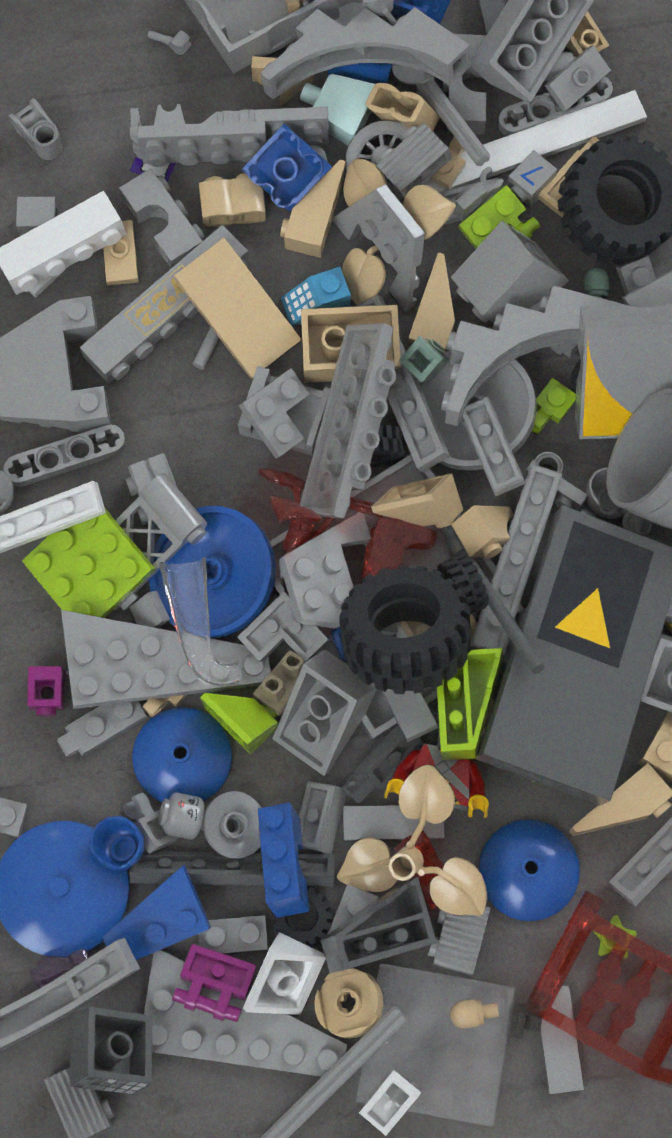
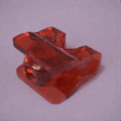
M381 517L370 530L371 538L368 540L360 578L361 584L364 577L369 574L377 575L380 569L389 567V570L397 569L398 565H404V551L408 549H431L436 542V532L430 528L410 524L399 519Z

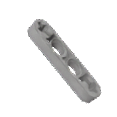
M604 76L578 99L577 106L567 110L560 108L550 92L535 96L531 102L521 101L507 106L499 115V131L502 135L509 136L609 100L613 90L612 83ZM597 86L599 90L604 89L603 95L599 96L597 92L592 93L593 87ZM588 95L586 102H584V96ZM542 105L548 108L550 114L545 118H538L533 114L532 109ZM524 111H526L527 117L523 118ZM508 117H512L514 121L518 120L516 127H513L511 123H507Z
M112 424L105 425L13 455L7 459L3 470L13 483V486L22 487L121 454L126 446L125 435L118 426ZM108 434H112L114 438L120 437L115 440L116 446L110 447L108 443L98 445L100 452L95 453V447L91 439L96 438L97 444L107 441L106 436ZM78 443L88 445L89 453L84 458L72 456L71 451L74 445ZM47 453H54L58 456V464L53 468L48 469L41 465V459ZM33 458L39 472L34 473L32 467L23 470V476L20 478L16 474H11L15 471V465L20 464L22 468L32 466L30 459Z

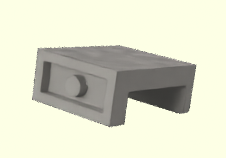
M257 366L247 399L277 378L270 376V369ZM304 386L310 395L286 411L304 438L292 447L291 450L313 456L330 391L328 387L321 391ZM242 411L238 423L239 434L263 441Z

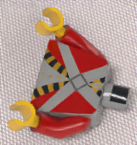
M440 729L436 746L423 744L421 750L411 751L396 767L392 780L388 782L384 793V798L386 799L391 792L399 795L403 783L413 771L421 766L431 765L451 786L455 797V809L466 811L468 808V817H472L473 810L480 809L484 812V818L488 816L489 802L486 798L485 783L477 763L470 759L442 761Z

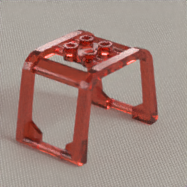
M585 891L571 918L568 920V924L547 964L543 968L528 998L526 1009L631 1071L657 1084L672 1088V1070L660 1067L672 1045V1000L642 1059L617 1045L624 1030L632 1027L634 1024L635 1011L642 998L650 993L651 984L649 981L656 968L658 967L672 975V958L598 916L597 912L603 899ZM591 930L614 942L615 945L608 958L598 963L596 967L597 976L591 988L581 995L580 1002L582 1008L574 1021L551 1006ZM628 950L645 961L638 975L627 981L625 989L624 986L613 984L612 981L620 976V963ZM606 997L609 1002L618 1003L620 1006L612 1010L610 1014L612 1025L604 1038L588 1029L587 1026L594 1013L604 1007Z

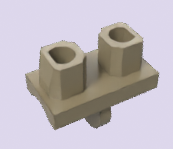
M289 650L254 691V699L264 703L280 716L286 707L303 663H305L304 659Z

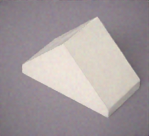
M392 1070L359 1114L384 1135H387L419 1097L421 1092L395 1070Z

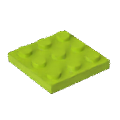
M106 508V513L48 535L22 560L61 610L105 618L156 570Z

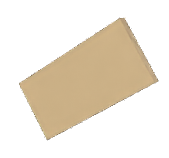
M224 237L173 276L174 280L250 379L254 377L257 366L266 368L302 340Z

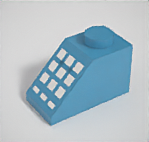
M337 267L308 277L282 296L281 302L290 325L296 327L302 325L301 309L351 307V294L341 267Z

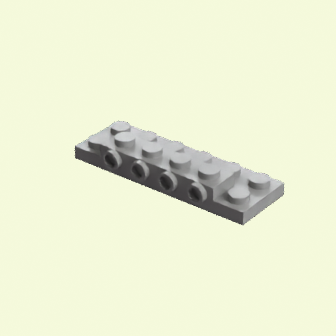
M385 323L346 326L298 513L314 517L344 519L346 511L350 506L351 490H363L366 481L370 478L372 454L380 441L378 434L380 423L388 410L386 400L389 388L396 379V372L394 370L396 363L386 359L387 352L391 347V336L394 327Z

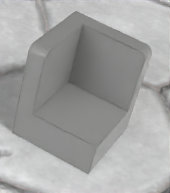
M17 197L16 227L20 236L58 215V205L55 197Z

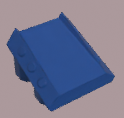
M284 123L242 168V171L249 176L252 182L262 187L271 195L272 201L278 207L285 208L291 212L293 207L317 184L332 166Z

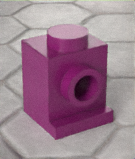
M62 666L28 667L27 706L30 710H36V716L53 717L56 716V710H64L66 672ZM46 689H52L54 694L52 698L44 699L42 697L43 692Z

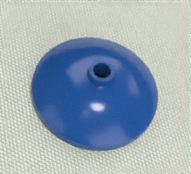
M178 707L160 712L142 727L133 746L132 762L140 785L157 801L162 803L164 798L169 799L174 792L196 796L206 801L224 785L231 769L232 750L225 730L212 716L198 709ZM178 748L187 750V754L183 759H177L174 756Z
M538 820L514 821L498 829L485 844L478 868L485 882L489 902L504 915L521 921L543 920L561 911L572 899L578 886L580 874L578 857L569 839L554 826ZM527 862L535 863L537 872L534 874L527 873L525 864Z

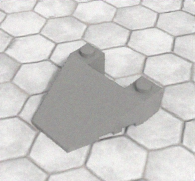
M91 296L59 300L0 337V420L39 424L40 427L69 429V431L77 433L111 425L108 398L104 386L73 391L67 343L89 340L98 332L96 312Z

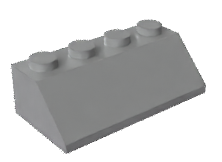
M508 0L471 59V67L489 84L526 102H531L594 0Z

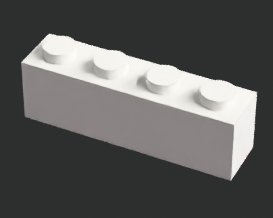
M102 191L0 247V268L15 294L18 295L21 292L32 290L39 282L50 276L61 274L68 266L90 258L99 249L117 243L127 233L119 215L105 192Z

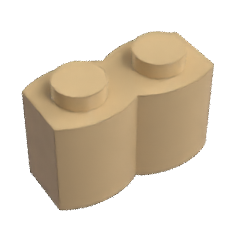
M387 83L375 84L365 103L382 121H396L408 129L413 126L419 127L424 122L433 131L440 118L437 112L420 95L407 91L399 92L394 86Z
M246 173L240 174L231 180L212 176L199 183L203 227H220L221 225L228 226L266 221L263 188L252 182Z

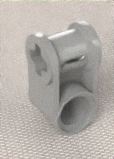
M34 98L29 100L28 106L15 115L13 113L8 115V119L16 132L27 141L40 158L53 160L61 154L63 144L58 129ZM46 138H53L48 143H41Z

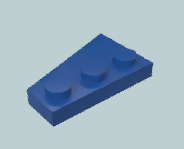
M185 865L181 866L103 936L106 946L116 940L125 938L137 960L211 928Z

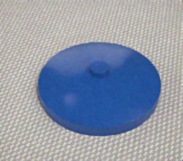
M204 506L196 508V510L207 522L205 527L206 535L193 545L190 542L186 543L149 579L150 591L158 592L170 617L169 623L189 634L214 638L227 636L243 629L261 613L273 590L276 566L270 541L255 521L231 508ZM161 534L156 542L154 553H164L172 545V542L165 534Z
M72 821L45 823L22 834L12 843L0 861V920L8 933L25 948L49 957L64 958L78 956L104 943L103 936L123 919L130 896L128 870L113 871L108 869L92 854L90 835L94 828Z

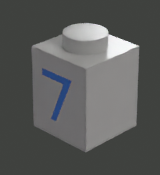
M533 150L509 175L508 187L521 203L524 202L531 208L538 201L540 192L557 175V168Z

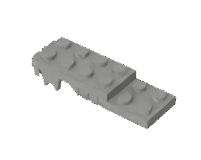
M177 104L176 108L170 112L163 110L161 105H158L154 125L142 126L138 108L130 109V139L133 141V153H135L137 158L143 160V164H149L154 167H162L167 163H181L186 166L195 165L198 162L226 164L229 161L238 160L248 163L284 123L308 145L319 147L329 145L328 107L216 111L201 124H185L180 104Z

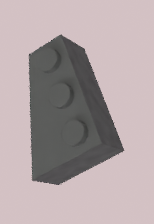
M418 876L400 882L321 939L329 973L347 970L437 943Z

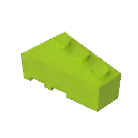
M502 648L471 650L467 654L468 659L461 669L458 668V673L449 681L445 678L443 684L437 687L442 761L475 759L503 659Z

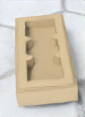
M132 220L122 221L127 235L121 237L117 243L103 247L107 286L139 283Z

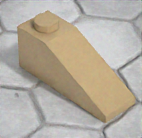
M339 160L293 207L290 219L284 218L280 236L284 237L285 249L319 258L322 257L346 175V161Z
M438 252L408 338V349L419 336H422L424 339L435 340L444 348L445 352L447 351L446 347L450 333L454 330L455 318L445 256L442 253Z
M647 763L613 792L610 802L596 806L576 823L569 832L572 836L644 820L652 813L658 818L672 806L668 801L672 797V790L651 765Z

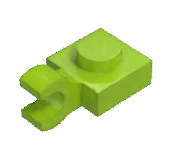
M554 378L550 380L536 398L538 411L532 432L539 435L550 419L559 424L576 401V394Z

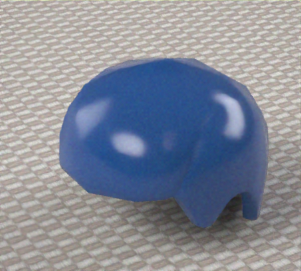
M107 817L97 823L91 833L90 849L99 862L108 869L125 871L139 862L145 850L144 835L133 822L125 817Z

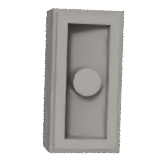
M311 781L307 782L299 813L303 849L321 854H332L347 796L340 787Z

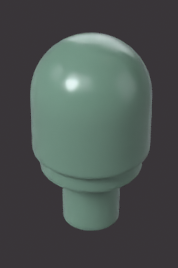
M602 268L590 269L584 277V294L602 299L608 298L610 285L607 272Z

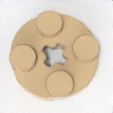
M354 968L330 973L324 979L326 982L322 985L321 990H317L314 1002L317 1019L325 1029H328L336 1036L348 1039L361 1037L382 1018L383 995L380 986L371 974ZM348 994L356 1000L352 1011L342 1007V1003L347 1001L346 995Z

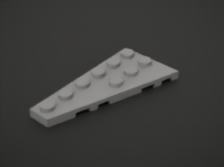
M61 610L73 709L260 686L263 680L271 673L268 657L264 661H258L246 646L242 644Z
M162 950L153 953L144 1015L152 1016V1052L320 1077L346 1053L347 1044L288 1014L246 1012L243 1009L246 1000L232 997L229 1005L242 1009L238 1022L228 1019L220 1021L214 1019L213 1014L199 1009H195V1011L185 1009L184 1004L172 1001L176 987L189 991L192 984L180 979L185 962ZM203 987L200 995L218 1001L221 993Z

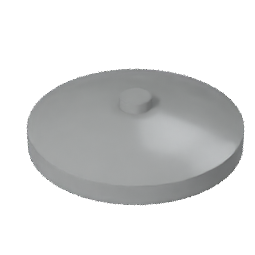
M451 351L444 353L449 360L451 358ZM515 359L492 374L478 388L467 404L469 405L489 397L513 455L528 439L537 413V401L533 384L525 369ZM449 361L434 379L421 382L417 378L450 454L448 458L439 463L457 470H481L483 466L462 417L458 426L445 423L446 411L441 410L446 391L452 392L455 384L450 381L454 364H451Z

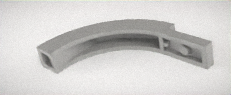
M126 939L116 940L47 985L0 1009V1052L81 1009L97 999L98 995L138 971L140 967Z

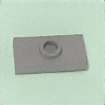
M594 45L589 46L551 79L545 87L560 108L567 110L607 75L611 69Z

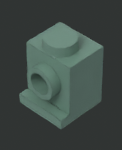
M419 336L399 359L421 382L434 379L450 360L444 355L445 350L438 342L433 339H424L422 336Z

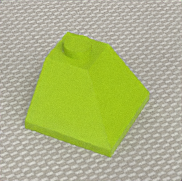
M204 693L200 697L204 709L250 755L277 729L278 722L275 718L278 714L264 703L260 705L254 698Z

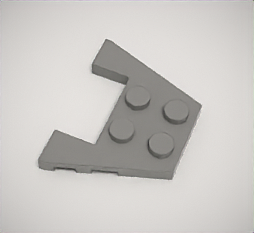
M385 184L334 216L332 220L348 241L357 237L361 230L367 239L373 241L380 250L384 261L391 264L398 273L388 291L403 310L407 312L414 308L417 303V299L413 297V291L419 286L416 267L422 261L425 232Z
M363 511L356 513L279 559L297 623L335 629L340 627L339 615L342 612L341 606L344 599L349 596V591L353 588L342 547L364 544L371 540ZM396 623L389 625L381 631V633L388 636H394L399 632Z

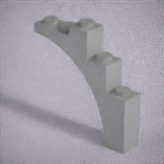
M415 7L409 13L400 17L394 26H391L365 8L357 16L351 18L345 27L317 8L296 27L298 40L290 44L286 51L274 62L269 63L260 73L265 94L274 100L298 82L314 74L340 66L358 63H389L408 66L429 73L451 85L472 66L470 45Z
M552 286L550 296H543L539 311L507 303L503 315L497 313L493 329L460 321L457 332L451 331L446 350L451 351L450 363L454 364L450 381L455 384L452 392L446 391L442 402L441 410L446 411L445 423L458 426L467 404L478 388L499 368L517 357L540 348L561 344H578L580 307L620 306L625 304Z

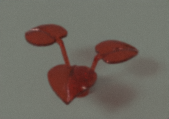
M259 468V476L262 475L265 479L275 484L289 487L294 493V501L276 495H271L270 497L271 507L279 522L291 520L282 549L287 552L293 551L322 534L335 519L327 518L314 531L315 524L312 522H321V515L312 509L299 505L301 490H304L306 481L288 472ZM350 497L351 501L348 509L386 519L397 529L398 522L394 518L373 513L371 506L375 504L374 502Z

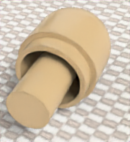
M476 999L459 1001L450 1010L452 1023L462 1029L480 1027L479 1025L484 1024V1019L499 1017L497 1003L482 1005L481 1000Z

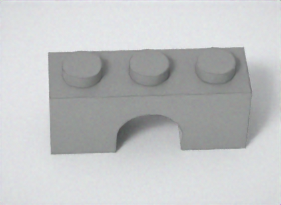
M454 34L470 45L471 59L486 35ZM470 67L451 85L442 81V92L448 93V100L473 133L484 134L487 92H474L465 87L463 83L467 79L474 77L483 78ZM447 127V133H452Z
M151 168L119 187L122 201L138 224L152 217H160L168 222L166 228L154 236V242L157 251L170 269L205 240V236L198 225L194 224L191 226L187 220L188 213L179 199L174 201L170 196L169 192H171V189L162 175L157 177Z

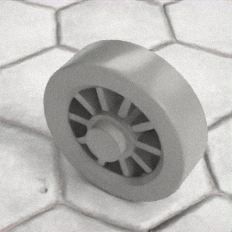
M391 120L377 121L365 126L356 133L348 145L345 157L346 170H348L349 165L355 159H365L377 165L382 153L389 148L395 149L403 141V136L409 129L399 122ZM386 136H393L389 146H387ZM379 138L380 146L375 148L370 142ZM367 147L372 152V155L361 153ZM386 180L387 187L398 200L402 199L403 197Z

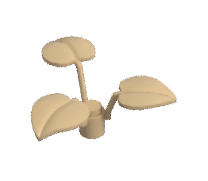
M355 159L349 165L343 188L344 198L349 207L386 184L384 174L374 163L365 159ZM417 185L410 189L403 202L404 208L425 232L424 240L433 236L446 223L456 207L455 203L443 197L434 188L426 185ZM376 245L370 247L367 253L361 248H354L344 260L342 273L350 291L351 300L356 305L375 297L385 282L386 271L384 264L379 257L373 256L379 250Z
M431 765L421 766L408 776L399 793L398 801L401 813L408 819H419L418 826L406 847H403L394 856L390 857V849L383 841L373 837L360 839L348 851L345 861L337 874V879L346 885L348 884L363 891L382 892L390 889L398 880H409L416 873L420 876L435 873L437 876L430 883V894L438 908L454 915L482 916L486 909L487 891L479 870L471 862L458 857L449 859L445 863L443 870L439 867H424L423 855L415 848V843L425 826V822L428 821L433 824L442 823L452 814L455 806L454 792L444 777Z

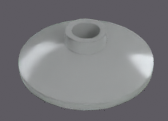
M237 791L223 793L210 802L204 814L203 829L209 845L218 854L231 859H241L252 855L260 848L258 808H261V806L251 796ZM228 821H231L234 825L232 833L227 829Z

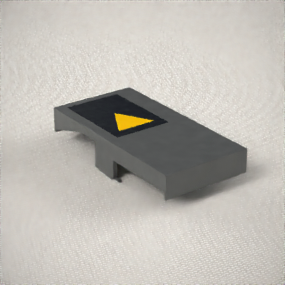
M563 505L552 515V522L539 574L529 605L518 613L516 619L517 625L543 663L544 669L540 673L533 674L511 639H509L503 663L507 666L479 753L475 759L594 804L603 805L611 801L672 599V547L662 544L661 539L646 534V537L597 519L595 518V513L581 508V512Z

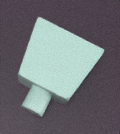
M330 74L323 88L306 83L301 92L300 100L313 105V107H328V134L348 146L356 133L364 128L372 112L365 103L375 84Z

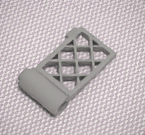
M161 474L151 480L142 489L140 496L115 520L120 527L127 522L126 528L122 529L132 541L133 532L148 533L147 552L142 553L147 556V559L156 570L129 594L114 611L120 608L126 611L139 599L136 592L186 543L190 542L193 545L200 541L207 533L205 530L207 526L205 519L166 474ZM141 507L148 514V529L133 528L134 514ZM155 524L160 528V530L155 529ZM155 533L165 534L172 542V545L164 553H154Z

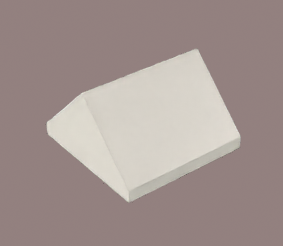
M279 932L267 952L243 1009L251 1013L301 1015L324 964L325 955Z

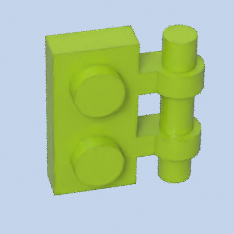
M506 185L457 227L474 248L477 249L501 221H504L530 239L533 237L532 233L540 227V224L534 217H531L524 224L518 219V216L526 208Z

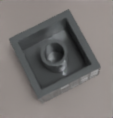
M88 1007L71 1018L70 1087L134 1095L152 1084L151 1015Z

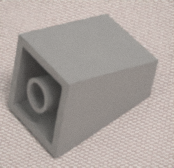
M501 221L451 276L458 286L456 292L466 302L472 303L475 306L472 309L473 313L485 323L488 320L494 323L497 313L503 315L507 303L528 309L541 301L543 296L547 297L550 295L552 286L563 287L569 281L535 241L504 221Z

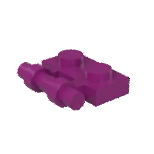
M192 944L180 974V979L192 984L189 991L176 987L172 1001L184 1004V1008L191 1011L199 1009L211 1013L214 1019L220 1021L228 1019L238 1022L242 1009L229 1004L232 997L246 1000L257 965ZM205 987L220 992L219 1000L216 1001L201 996L202 988Z

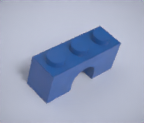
M290 802L258 808L266 904L276 918L309 912L307 882L301 871L298 850L303 849L300 818Z

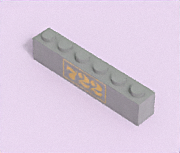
M223 225L80 347L83 358L108 384L114 379L120 380L130 370L131 364L138 358L140 360L146 358L153 351L154 344L161 338H169L177 330V325L184 318L187 317L189 319L198 312L197 308L174 280L173 276L223 237L246 267H248V250Z

